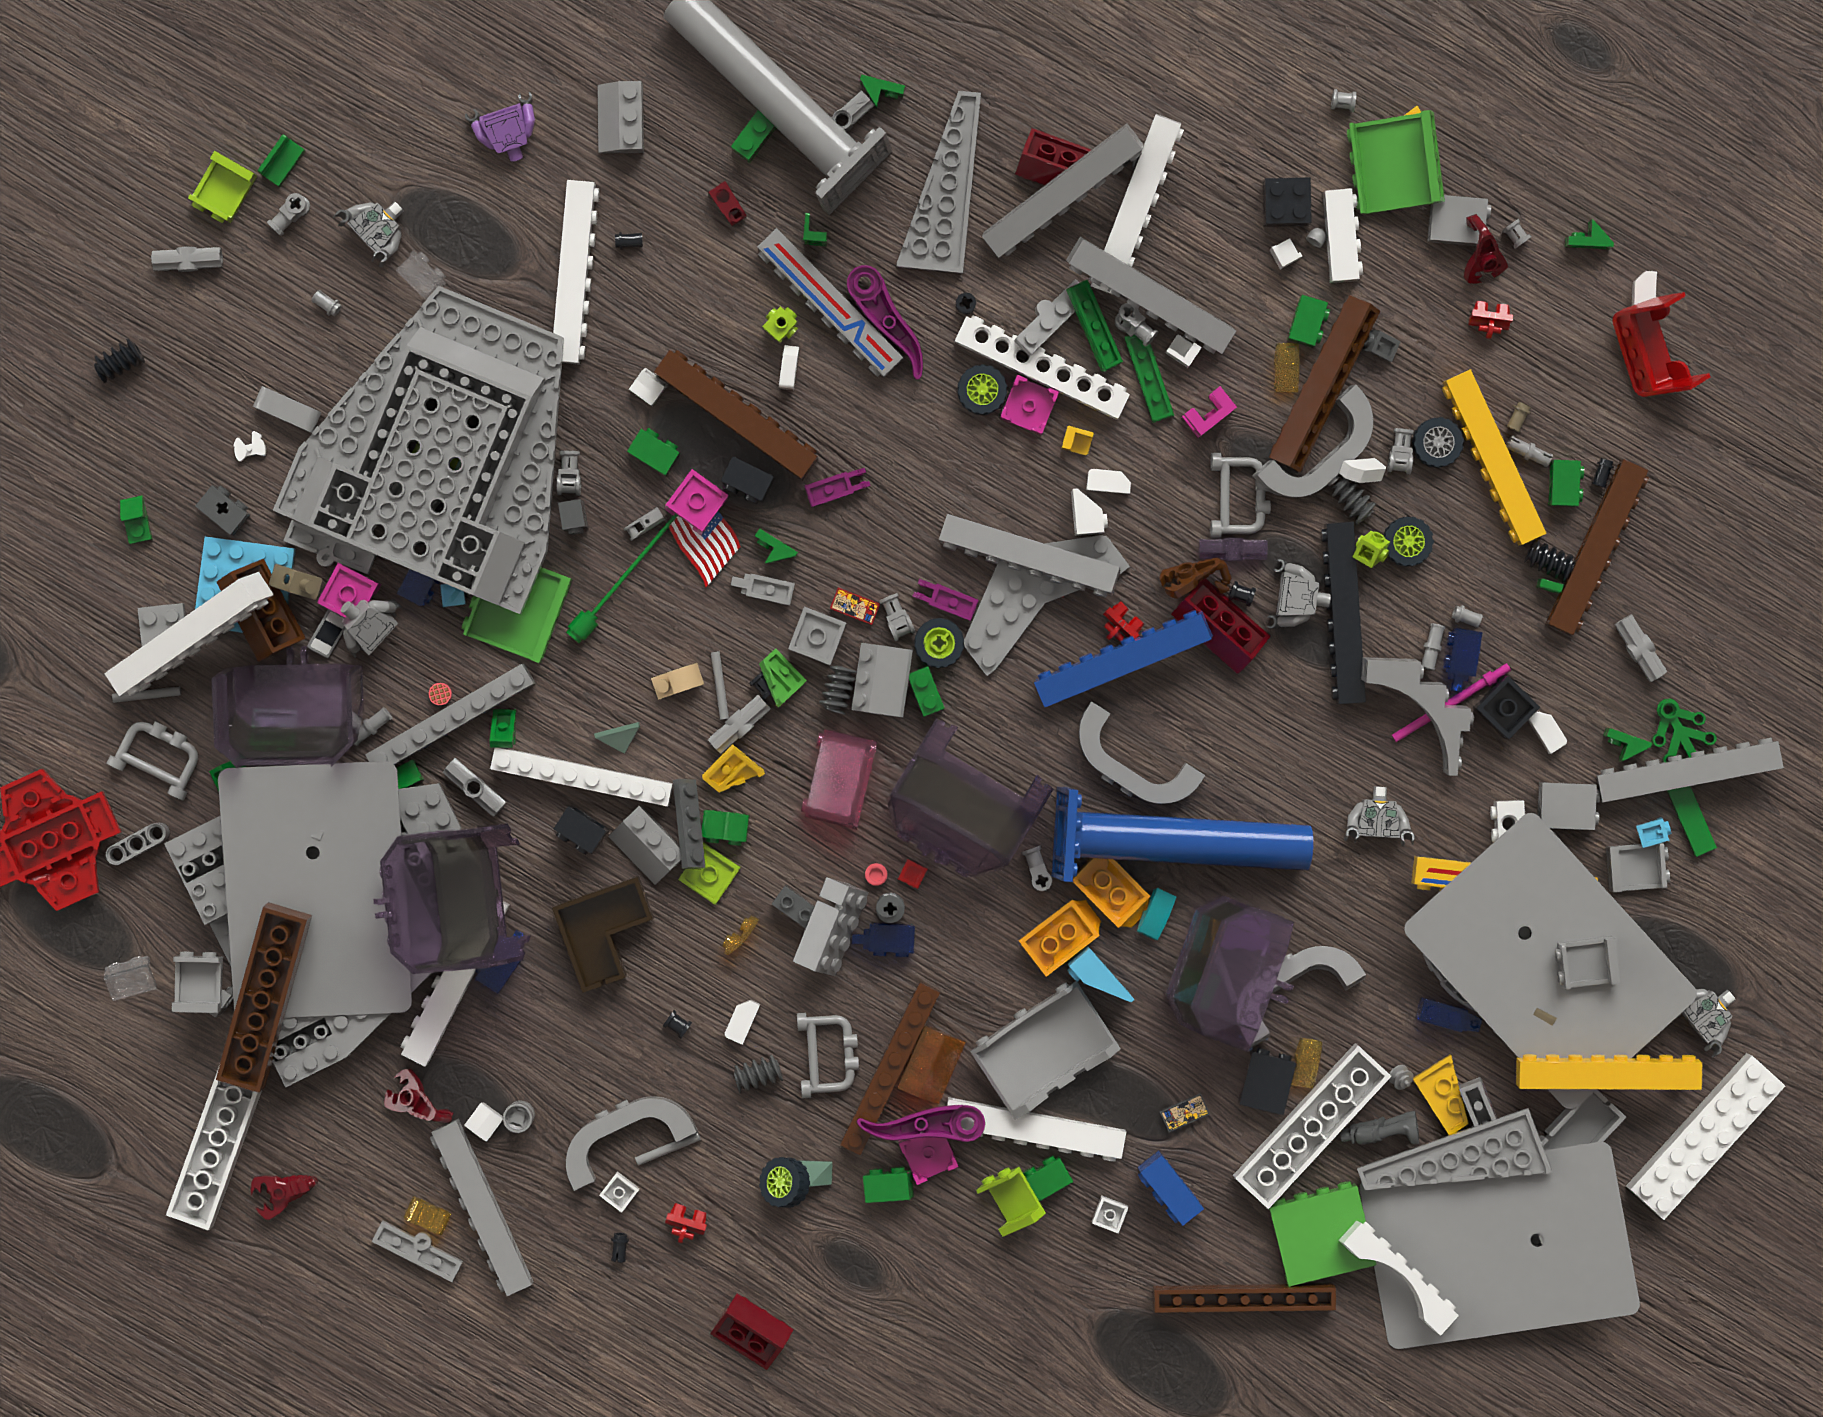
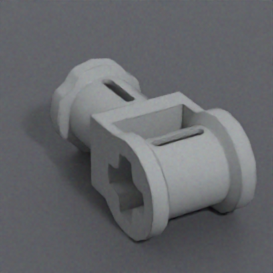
M297 193L289 195L285 204L279 209L280 212L272 220H268L267 223L282 236L284 234L283 231L292 222L295 223L301 216L308 213L310 210L308 199ZM295 201L300 202L301 207L299 209L296 208Z
M1125 303L1120 307L1119 314L1115 318V326L1119 330L1125 331L1131 337L1135 334L1145 347L1159 333V331L1153 330L1144 322L1146 318L1137 308L1129 303Z
M1394 428V433H1396L1394 446H1391L1387 472L1395 470L1411 474L1413 448H1410V442L1414 430Z
M560 451L559 455L562 456L561 469H558L557 495L576 493L577 496H580L581 475L580 470L577 469V456L580 455V452Z
M898 593L879 600L888 615L886 617L888 626L895 641H898L899 637L910 632L916 633L909 615L905 609L902 610L897 598L899 596ZM890 602H892L895 608V612L893 611ZM904 625H907V627H905V628H902V629H900V630H896V629L899 628V627H902V626H904Z
M1040 845L1023 851L1022 855L1027 859L1032 875L1033 887L1039 891H1045L1052 885V877L1048 873L1040 850L1042 848ZM1040 874L1048 878L1045 887H1042L1041 884H1036Z

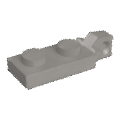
M745 574L744 579L732 577L731 586L742 588L741 594L785 605H790L795 583L755 574Z

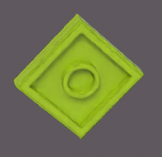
M703 842L706 868L700 870L685 869L678 880L716 905L741 867Z

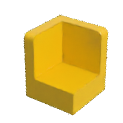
M1067 426L1061 449L1087 455L1094 433Z

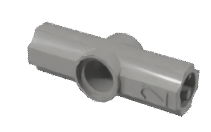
M861 90L844 107L837 110L831 118L837 123V119L841 115L849 117L848 124L840 126L847 132L875 105Z
M178 247L176 250L152 251L151 256L154 271L178 270L190 272L201 268H220L223 263L220 247L198 249L197 247Z
M1632 614L1614 624L1626 643L1629 655L1636 663L1638 662L1649 682L1667 673L1666 668L1655 653L1656 648L1654 644L1642 632Z
M757 695L744 708L739 709L724 722L725 725L710 736L708 741L721 754L738 738H742L750 731L754 724L766 715L771 708Z
M454 758L442 772L493 817L507 803L457 758ZM472 781L480 784V791L477 794H473L469 790V784Z

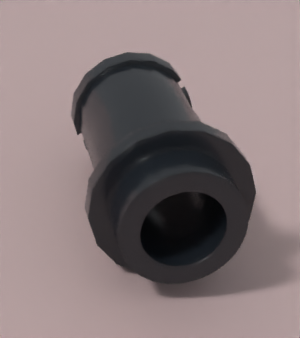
M619 232V234H615V247L620 248V250H623L625 247H643L642 233L622 234V232Z
M1600 458V461L1596 463L1598 467L1592 484L1606 488L1611 468L1614 469V466H1612L1613 461Z
M614 1233V1237L611 1238V1241H613L611 1261L626 1262V1245L629 1242L627 1234Z

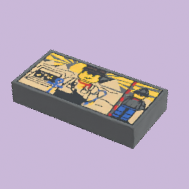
M1201 1093L1159 1111L1168 1132L1210 1114Z

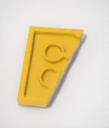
M1449 1054L1415 1076L1413 1081L1447 1134L1452 1135L1468 1125V1120L1452 1056Z

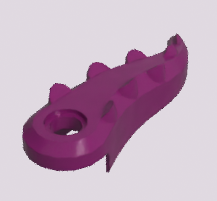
M869 265L855 267L847 277L846 286L849 294L873 325L908 356L912 365L913 377L919 380L923 372V356L917 337L897 311L881 274ZM861 277H868L871 281L870 287L866 290H862L858 286V281Z
M968 1105L935 1107L883 1124L872 1123L863 1118L857 1119L856 1122L865 1132L890 1141L936 1137L970 1142L982 1135L986 1125L982 1112L976 1107ZM970 1117L973 1119L974 1126L971 1130H964L962 1128L961 1121L963 1118Z

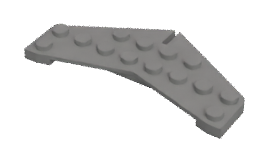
M1103 535L1045 543L1118 566L1121 570L1120 574L1130 567L1109 538ZM999 561L964 639L966 650L986 676L999 666L1045 603L1078 591V589L1072 587V583L1064 581L1063 584H1058L1051 581L1049 576L1042 574L1041 578L1030 575L1027 569L1013 570L1007 567V563Z

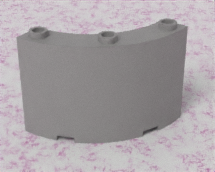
M1077 981L1070 985L1067 982L1063 983L1055 989V994L1028 1011L1025 1008L1013 1015L1015 1017L1014 1020L990 1037L985 1035L975 1042L977 1046L970 1051L1014 1119L1027 1114L1047 1099L1051 1092L1061 1089L1076 1079L1075 1076L1085 1070L1089 1071L1108 1060L1121 1049Z

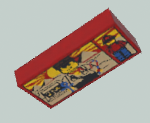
M838 588L830 609L872 625L880 604Z

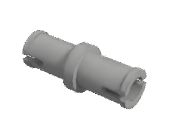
M1514 436L1509 438L1506 445L1507 449L1522 455L1523 459L1527 461L1529 459L1544 467H1548L1553 457V454L1535 447V444H1528Z
M1431 623L1428 640L1424 643L1425 652L1421 664L1424 669L1435 670L1438 652L1442 650L1440 644L1445 626Z
M383 707L370 719L366 718L363 720V724L352 733H349L348 737L356 746L359 745L369 735L376 734L378 732L377 729L391 720V714Z

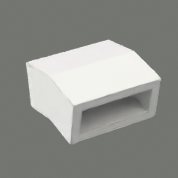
M644 368L629 390L653 407L668 384L650 370Z
M483 1102L479 1104L464 1126L487 1142L503 1120V1116Z

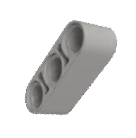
M261 386L253 404V407L311 433L314 431L322 413Z
M160 822L150 824L115 843L106 851L107 861L113 865L123 864L163 843L170 835L169 827ZM155 827L162 829L163 835L160 839H156L153 836ZM136 837L140 838L143 842L140 850L135 849L133 846V841ZM116 848H119L123 853L120 861L116 860L113 856Z

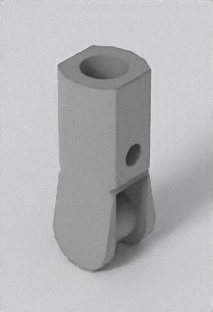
M658 507L626 526L623 530L629 533L631 536L630 541L663 522L665 518ZM639 522L644 528L640 532H638L635 527V525Z

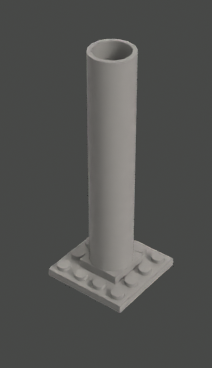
M673 0L665 10L663 18L828 177V179L824 178L816 186L817 190L815 191L822 209L828 215L892 152L887 134L881 127L877 130L872 129L865 136L864 139L866 141L863 144L859 141L856 142L711 0Z

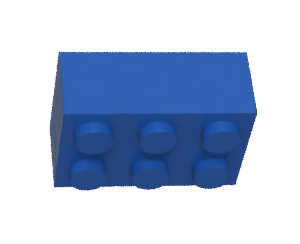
M1159 1150L1138 1166L1140 1180L1147 1188L1151 1186L1154 1189L1152 1194L1161 1206L1163 1204L1167 1205V1214L1175 1224L1179 1221L1183 1226L1204 1210L1202 1204Z

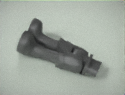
M1409 1111L1387 1120L1382 1116L1379 1119L1354 1123L1350 1125V1128L1340 1131L1341 1142L1352 1141V1144H1355V1141L1362 1145L1376 1143L1384 1138L1398 1134L1406 1135L1411 1144H1420L1415 1111Z

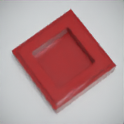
M907 859L898 880L918 889L928 869Z

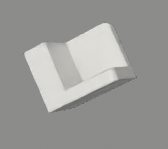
M1290 238L1270 249L1280 270L1302 257V254L1297 252Z
M1177 335L1165 353L1188 368L1202 347L1196 343L1192 344L1182 336Z

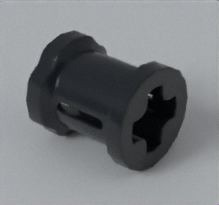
M967 292L960 294L956 299V309L958 312L968 315L974 311L976 306L975 297ZM963 298L967 301L971 300L972 303H970L969 309H966L965 306H960Z
M1234 581L1228 600L1232 601L1234 599L1250 607L1256 588L1252 587L1250 589Z
M761 672L749 684L754 686L761 693L762 699L765 700L771 695L763 672Z
M673 1010L663 1024V1027L670 1028L681 1039L692 1022H687L677 1015L676 1010Z

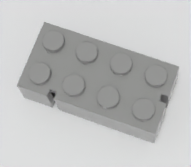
M827 877L819 896L836 903V905L832 907L817 900L793 962L815 972L835 976L836 972L841 968L843 955L850 946L851 935L858 926V918L861 910L866 906L869 892Z
M1595 1090L1578 1107L1574 1109L1565 1108L1545 1130L1547 1135L1545 1137L1540 1135L1539 1137L1544 1150L1604 1142L1626 1116L1598 1090Z

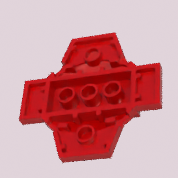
M44 769L35 771L0 787L3 816H5V823L0 830V887L15 880L34 885L37 891L56 911L98 893L99 883L96 856L101 842L122 832L104 792L101 791L81 800L66 794Z

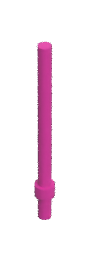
M1506 663L1493 672H1487L1482 675V679L1448 699L1445 705H1457L1484 687L1497 683V679L1511 671L1510 667ZM1424 714L1392 734L1395 742H1398L1431 720L1427 714Z

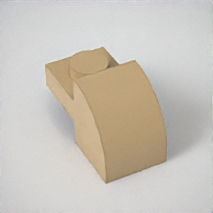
M697 663L651 678L658 700L704 685Z

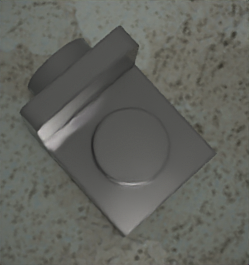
M1371 329L1361 350L1370 352L1387 362H1392L1401 341L1381 331Z

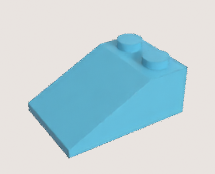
M1088 945L1067 963L1070 967L1067 971L1077 982L1081 979L1084 984L1126 1001L1132 1002L1135 1000Z

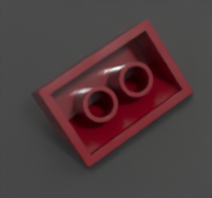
M1031 128L1015 175L1045 186L1090 152L1091 149Z
M736 1293L710 1334L767 1370L784 1348L794 1329L769 1314L766 1310L753 1304L746 1297Z

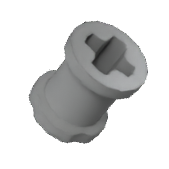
M1334 89L1331 109L1342 108L1354 112L1357 93L1338 92L1337 89Z
M1519 219L1502 230L1512 240L1515 249L1531 238V235L1526 234L1520 226ZM1513 229L1516 230L1520 238L1516 236V234L1513 232Z

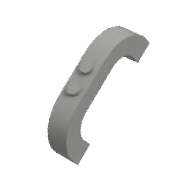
M1350 385L1336 400L1337 405L1343 410L1348 420V431L1343 441L1306 475L1299 478L1285 473L1275 460L1267 461L1252 475L1263 488L1282 497H1302L1311 495L1321 490L1327 484L1330 486L1338 480V474L1343 461L1354 460L1364 450L1373 430V413L1370 403L1357 385Z
M1090 701L1080 720L1078 731L1079 743L1088 762L1103 774L1101 776L1102 779L1111 785L1115 781L1122 786L1120 791L1130 797L1135 794L1146 801L1160 804L1179 801L1190 795L1199 786L1205 775L1187 763H1184L1178 774L1171 781L1164 784H1153L1107 755L1100 744V731L1110 713Z
M1315 946L1302 950L1295 955L1290 953L1280 960L1281 963L1275 967L1270 965L1262 970V975L1251 982L1245 990L1239 1006V1028L1248 1047L1251 1049L1270 1036V1032L1263 1023L1259 1013V1007L1266 997L1315 969L1327 970L1334 974L1345 991L1365 980L1366 974L1358 962L1340 949L1328 946Z
M658 1096L643 1097L630 1103L628 1100H624L616 1104V1109L609 1113L606 1109L595 1114L596 1119L590 1121L578 1131L567 1151L566 1171L573 1190L575 1191L592 1183L596 1179L588 1160L589 1149L596 1140L642 1118L654 1117L668 1125L675 1141L678 1142L697 1132L698 1129L693 1119L678 1103Z

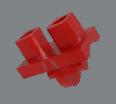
M1476 301L1469 317L1468 325L1478 326V331L1486 332V339H1491L1493 333L1501 334V330H1509L1510 323L1513 321L1509 305L1497 304L1495 312L1487 311L1488 303Z
M1119 602L1112 608L1109 607L1103 613L1115 626L1113 627L1109 622L1104 626L1110 632L1106 637L1108 640L1114 636L1118 641H1121L1124 636L1119 630L1126 637L1133 636L1136 639L1144 625L1136 616L1129 623L1122 619L1129 610L1122 602Z
M675 1203L671 1213L667 1214L665 1224L681 1228L673 1227L671 1234L679 1236L678 1243L682 1244L684 1238L693 1240L694 1234L687 1231L704 1236L707 1226L705 1224L706 1212L695 1210L693 1218L690 1220L684 1218L686 1207Z

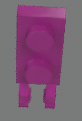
M865 468L849 473L844 472L805 485L811 508L854 494V491L871 486L869 481L861 482L855 486L851 485L849 478L863 475L866 473Z
M919 579L918 584L922 587L933 589V595L929 598L922 593L914 592L912 597L971 621L979 601L978 599L945 586L935 585Z

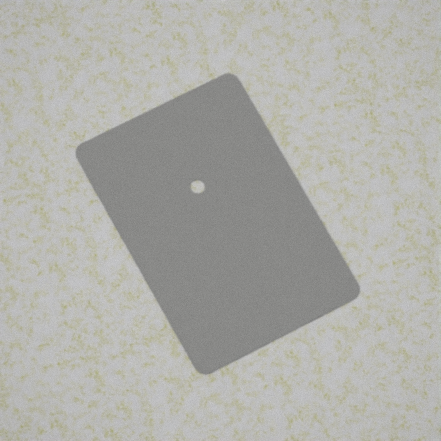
M389 761L227 768L221 771L218 776L234 1011L262 908L268 902L312 915L284 1018L401 1013L407 1011L412 1004L398 777L395 765ZM320 830H324L321 841L311 837L312 834L318 835ZM310 846L317 847L320 852L319 857L316 859L308 858L306 855L307 848Z
M1527 813L1522 816L1414 914L1404 927L1409 939L1518 1058H1523L1524 1054L1537 1055V1058H1546L1548 1054L1559 1055V1058H1568V1055L1571 1054L1582 1055V1058H1591V1055L1596 1054L1604 1055L1605 1058H1614V1055H1627L1628 1058H1632L1689 1007L1697 997V991L1688 979L1545 822L1534 813ZM1526 926L1531 929L1532 934L1529 939L1523 940L1519 937L1518 931L1521 927ZM1606 936L1616 938L1621 984L1612 985L1605 983L1573 987L1571 990H1565L1563 985H1559L1557 973L1561 971L1560 962L1557 963L1555 958V949H1558V942ZM1536 1008L1557 1018L1553 1026L1533 1015ZM1597 1089L1548 1090L1563 1107L1574 1109Z
M1594 1142L1545 1150L1552 1172L1548 1174L1541 1173L1365 1190L1361 1182L1360 1194L1365 1220L1375 1230L1373 1234L1378 1239L1384 1238L1391 1245L1389 1250L1395 1255L1397 1252L1408 1261L1405 1265L1410 1270L1415 1268L1424 1276L1422 1281L1427 1286L1431 1283L1440 1292L1438 1296L1443 1301L1448 1299L1456 1307L1454 1311L1459 1315L1441 1336L1435 1333L1419 1318L1417 1303L1408 1283L1389 1265L1376 1261L1377 1265L1374 1266L1389 1344L1393 1348L1404 1349L1627 1316L1636 1313L1640 1307V1301L1611 1147L1605 1142ZM1541 1234L1544 1237L1543 1245L1539 1247L1532 1245V1235Z

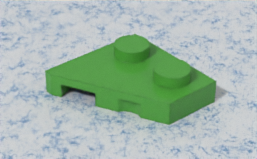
M774 649L759 664L778 708L807 681L777 649Z

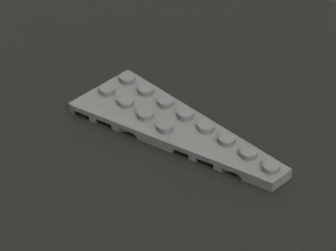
M958 91L897 260V267L963 274L981 93Z
M1529 1108L1357 1168L1365 1190L1482 1180L1497 1177L1504 1178L1519 1175L1526 1176L1541 1173L1548 1174L1552 1172Z

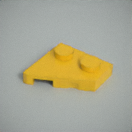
M732 744L702 775V778L715 790L722 792L733 785L743 784L746 782L745 780L758 775V777H761L765 772Z

